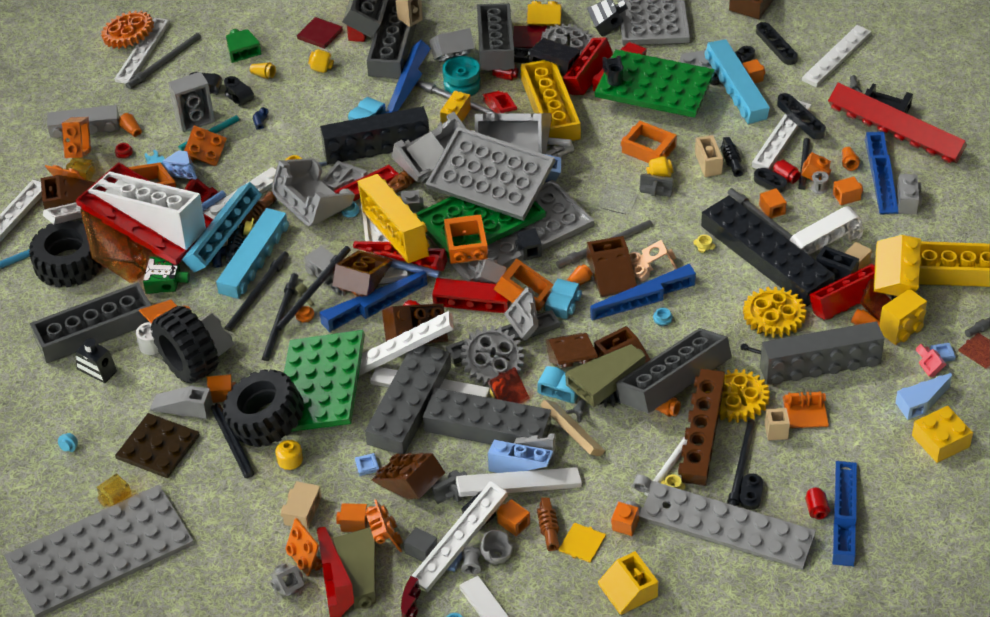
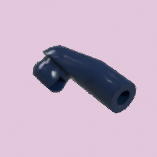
M261 107L253 115L252 119L256 130L264 128L263 121L268 117L267 114L269 113L265 107Z
M227 246L221 247L213 257V268L222 267V256H226Z

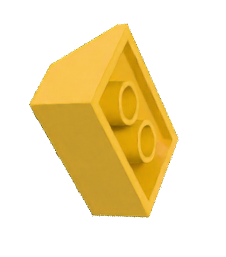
M899 235L877 241L874 292L899 296L909 288L914 292L917 291L919 288L921 238Z

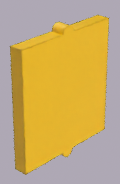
M574 522L558 551L571 555L572 558H579L590 563L606 534L593 530L592 527H585Z

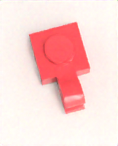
M923 344L916 348V351L923 358L919 364L929 377L936 376L947 365L936 350H930L928 346L924 347Z

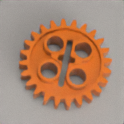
M135 10L131 13L129 11L126 15L125 13H122V16L117 15L116 19H111V23H106L107 26L103 27V31H101V37L108 47L112 46L113 49L116 47L120 49L124 46L127 48L128 45L133 46L135 42L139 44V40H145V36H150L149 33L153 32L154 22L147 12L143 13L142 10L140 12Z

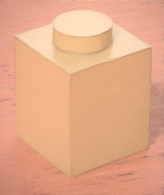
M855 242L845 253L859 258L858 270L870 263L872 250Z
M787 408L766 409L765 429L768 441L788 439L790 422Z

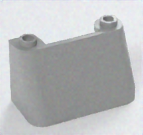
M455 112L448 114L446 122L443 124L442 122L438 123V127L430 131L444 149L457 126L466 129ZM423 136L412 142L407 140L404 143L400 140L394 143L392 153L394 161L417 183H426L432 171L430 169L422 170L407 151V148Z
M551 113L475 114V132L546 154L551 126Z
M314 158L280 160L272 183L273 195L307 226L317 225L352 204L355 194L351 190L342 189L339 194H336L320 180L322 167Z

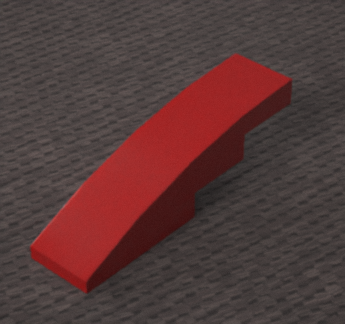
M498 90L483 94L484 102L495 113L501 114L517 110L516 104L507 92L504 93Z

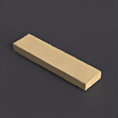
M543 400L541 407L551 409V417L590 455L601 456L604 454L605 450L571 416L566 414L556 402Z

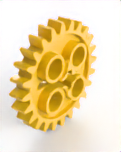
M776 286L773 290L767 287L766 291L759 288V293L753 291L752 296L748 295L747 300L744 301L743 319L746 320V325H751V330L757 329V334L765 332V337L768 334H772V337L775 338L776 334H779L783 338V333L790 336L791 331L796 333L797 328L801 329L802 323H805L806 305L802 304L803 299H798V294L791 295L792 290L784 292V288L777 290Z
M737 369L734 370V373L727 370L719 412L720 420L728 418V422H731L732 419H735L736 423H739L740 419L747 422V417L754 420L755 414L761 416V410L766 411V405H769L770 391H768V385H765V380H760V375L753 377V371L746 374L745 369L741 373H738Z

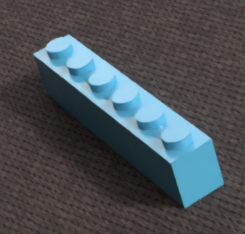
M725 39L708 42L704 52L705 58L709 61L712 69H715L714 71L719 77V81L724 85L727 94L732 98L741 116L747 124L766 120L770 107L728 41Z
M251 182L237 189L182 258V261L194 273L209 264L262 196Z
M269 208L265 209L216 281L218 294L239 299L242 293H246L250 281H254L257 270L263 267L265 258L271 255L275 243H279L283 231H287L289 222L287 221L286 213Z

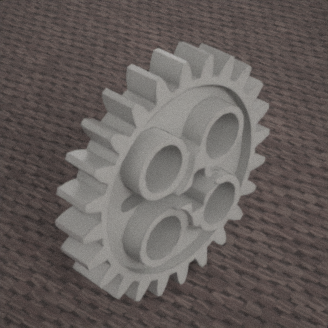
M556 24L555 28L553 26H550V29L546 28L545 32L542 33L541 39L546 38L566 45L567 35H569V46L581 50V54L593 35L588 34V30L583 31V27L578 29L577 25L571 27V24H568V26Z
M491 325L490 330L483 326L482 332L476 329L475 335L470 333L469 339L465 338V345H462L460 358L463 359L461 366H466L464 372H471L469 375L470 379L477 377L476 383L482 380L483 386H485L487 382H490V385H492L493 382H499L501 378L506 383H509V377L515 379L516 374L520 373L521 369L519 367H523L524 363L521 361L524 360V354H522L523 347H518L520 340L514 341L515 334L508 336V329L503 333L501 332V327L496 331L493 325ZM487 343L489 347H483L481 344ZM505 348L508 352H502L500 349ZM482 360L485 364L481 365L478 364L476 361ZM500 365L504 369L498 370L495 366Z

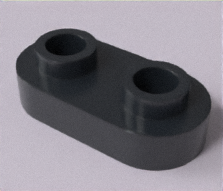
M758 168L754 171L755 183L768 190L777 188L780 193L786 190L787 180L785 177L767 168Z
M751 473L743 477L740 504L747 510H755L761 504L763 479L761 476Z

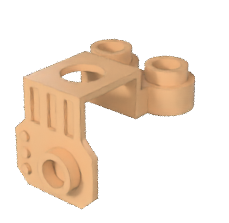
M662 240L641 250L642 255L637 252L630 253L634 276L641 282L646 281L650 276V272L654 270L651 262L664 255L668 256L675 269L678 268L674 262L677 258L673 250H668ZM659 248L660 251L656 256H650L652 249Z

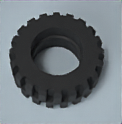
M79 220L48 224L46 228L38 231V235L35 234L29 246V254L36 276L50 286L55 284V287L61 288L62 285H66L68 288L76 283L77 286L83 284L82 281L92 279L91 275L96 276L99 268L103 266L104 253L97 231L91 225L83 224ZM66 250H77L70 255L56 256Z
M176 306L153 320L151 335L154 338V344L157 346L158 352L165 364L182 382L193 384L217 369L219 356L217 355L218 351L215 348V343L202 321L198 319L195 313H192V310L185 306Z
M264 369L258 373H250V376L240 379L241 382L236 383L232 387L233 390L228 392L227 400L224 401L223 416L238 440L249 446H269L275 441H281V438L291 434V430L298 426V420H301L303 415L304 403L301 394L290 377L278 370L270 369L268 371ZM271 403L267 408L256 413L261 407Z

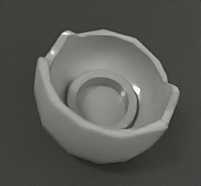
M490 530L485 533L480 546L481 554L486 561L492 564L506 562L510 559L513 545L509 542L508 534L500 530ZM494 552L500 553V554H501V557H499V556H498L497 554H495Z

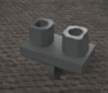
M641 174L639 192L651 194V196L671 197L674 178Z
M454 470L448 474V479L444 481L439 479L431 487L437 504L454 498L456 502L462 500V497H459L456 476L467 475L465 471L459 473L457 470Z

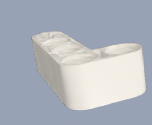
M845 206L797 232L790 238V241L810 255L842 236H845L849 242L856 238L860 239L863 235L862 220L851 207Z

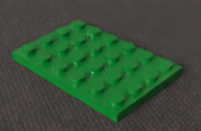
M615 49L611 58H616L618 55L621 56L623 83L620 86L609 85L604 73L595 90L596 98L696 118L714 76L715 69Z
M452 196L416 213L418 219L426 225V234L440 249L446 250V255L449 259L444 219L481 215L487 245L546 217V211L536 201H534L523 221ZM479 234L452 237L454 246L481 243Z
M363 330L290 340L284 373L290 377L301 394L304 403L302 418L298 420V426L295 429L293 428L291 432L352 423L365 340Z

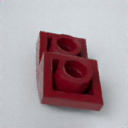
M410 576L403 591L401 600L402 617H416L418 614L416 600L420 596L421 589L419 588L418 578Z

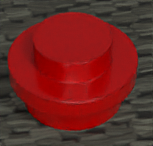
M120 143L115 149V155L118 158H128L133 153L132 147L128 143Z

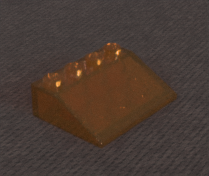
M80 209L92 258L129 283H133L146 273L147 261L143 254L142 245L131 240L129 236L102 223L101 219Z

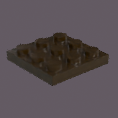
M147 413L115 454L117 460L168 479L200 434L199 431Z

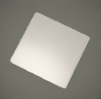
M432 132L427 133L407 148V151L422 170L430 169L431 171L445 150Z

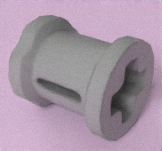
M817 171L813 173L812 180L814 182L811 190L814 193L823 194L827 191L826 182H828L829 176L826 172Z
M470 546L463 549L462 557L464 558V564H462V572L464 574H478L481 571L479 564L481 551L479 548Z

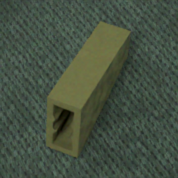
M632 344L565 372L566 386L594 408L617 390L616 382L645 364V354L641 349H637Z
M369 527L333 538L334 547L352 583L353 605L355 609H365L376 603V542Z

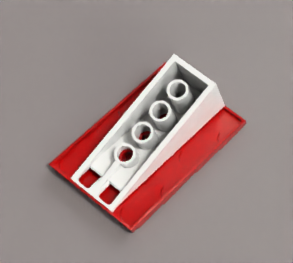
M120 162L76 199L77 205L82 210L101 219L102 223L129 236L131 240L152 250V253L176 266L213 221L211 217L203 213L199 193L151 182Z

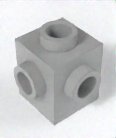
M280 564L274 568L275 572L270 574L272 578L270 581L271 586L275 592L290 596L298 592V588L305 585L302 580L303 575L296 565ZM282 577H287L286 582H284Z

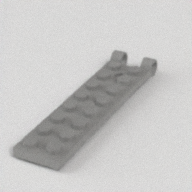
M636 475L632 485L633 488L639 492L649 493L644 507L633 501H626L625 503L639 507V520L803 570L816 530L651 481L645 475ZM669 503L671 506L666 509L663 507V504Z

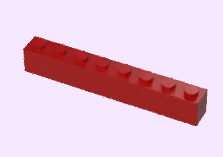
M839 82L828 99L830 108L834 111H843L854 120L856 118L861 119L863 124L869 127L874 125L884 134L889 132L899 141L906 140L910 142L909 144L914 148L919 149L921 147L926 149L925 152L932 156L939 155L943 161L949 164L952 162L957 163L967 146L966 140Z

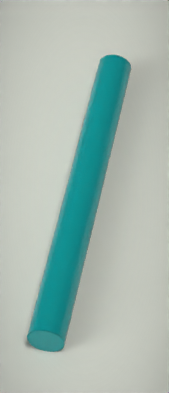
M235 115L210 128L208 131L218 133L240 121L239 117ZM188 141L179 145L178 148L184 151Z

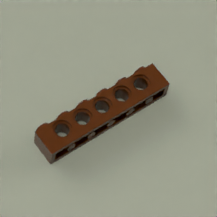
M700 369V375L695 377L694 388H697V391L692 393L691 405H694L693 410H689L688 422L691 423L690 428L686 427L685 430L687 445L682 446L681 457H684V461L679 463L678 475H681L683 483L707 485L725 384V372Z

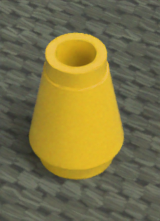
M270 62L251 64L250 73L269 79L275 76L276 67Z

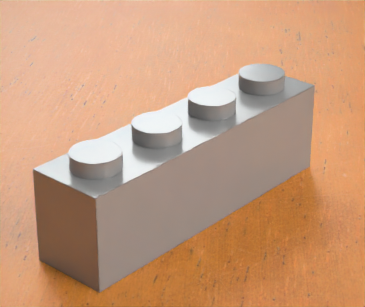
M117 105L48 112L47 128L50 138L63 136L62 122L71 117H89L90 134L120 130L118 121L120 116Z

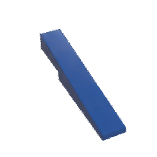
M422 40L411 48L385 113L398 111L421 77L422 73L418 68L431 50Z
M866 132L865 144L879 213L898 214L884 132Z
M689 263L591 305L590 318L593 321L663 301V294L695 286L696 273Z
M424 270L375 289L368 296H358L319 312L321 324L331 332L360 315L367 319L426 286L427 273Z
M836 461L833 565L854 566L857 506V463ZM847 467V468H850L851 470L841 469V468Z

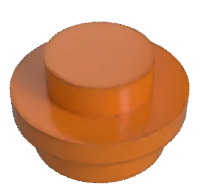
M303 306L295 317L300 322H309L314 317V310L311 307Z

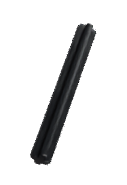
M216 403L212 405V413L244 478L254 476L253 468L238 438L225 421L221 404Z

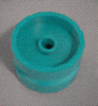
M456 56L448 59L443 64V86L445 91L450 93L458 91L470 94L471 97L480 90V65L477 60L468 56Z

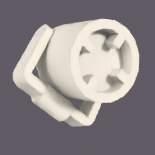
M150 322L141 324L136 330L139 349L145 355L159 353L157 346L154 344V338L151 335Z

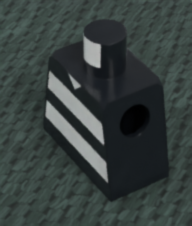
M603 0L587 8L593 24L601 36H606L622 24L624 20L620 13L629 9L624 0L616 5L613 0Z
M86 339L76 350L77 370L104 384L117 372L110 351L97 344L95 339Z

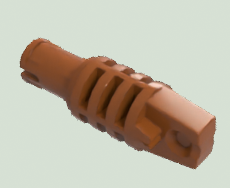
M403 170L388 183V186L392 187L396 194L413 184L415 180Z
M269 191L261 200H258L241 224L245 225V222L252 221V218H254L255 224L265 209L269 208L277 200L273 192Z
M541 498L540 508H537L540 532L545 536L547 550L555 551L559 549L557 536L559 525L556 510L552 508L550 498Z

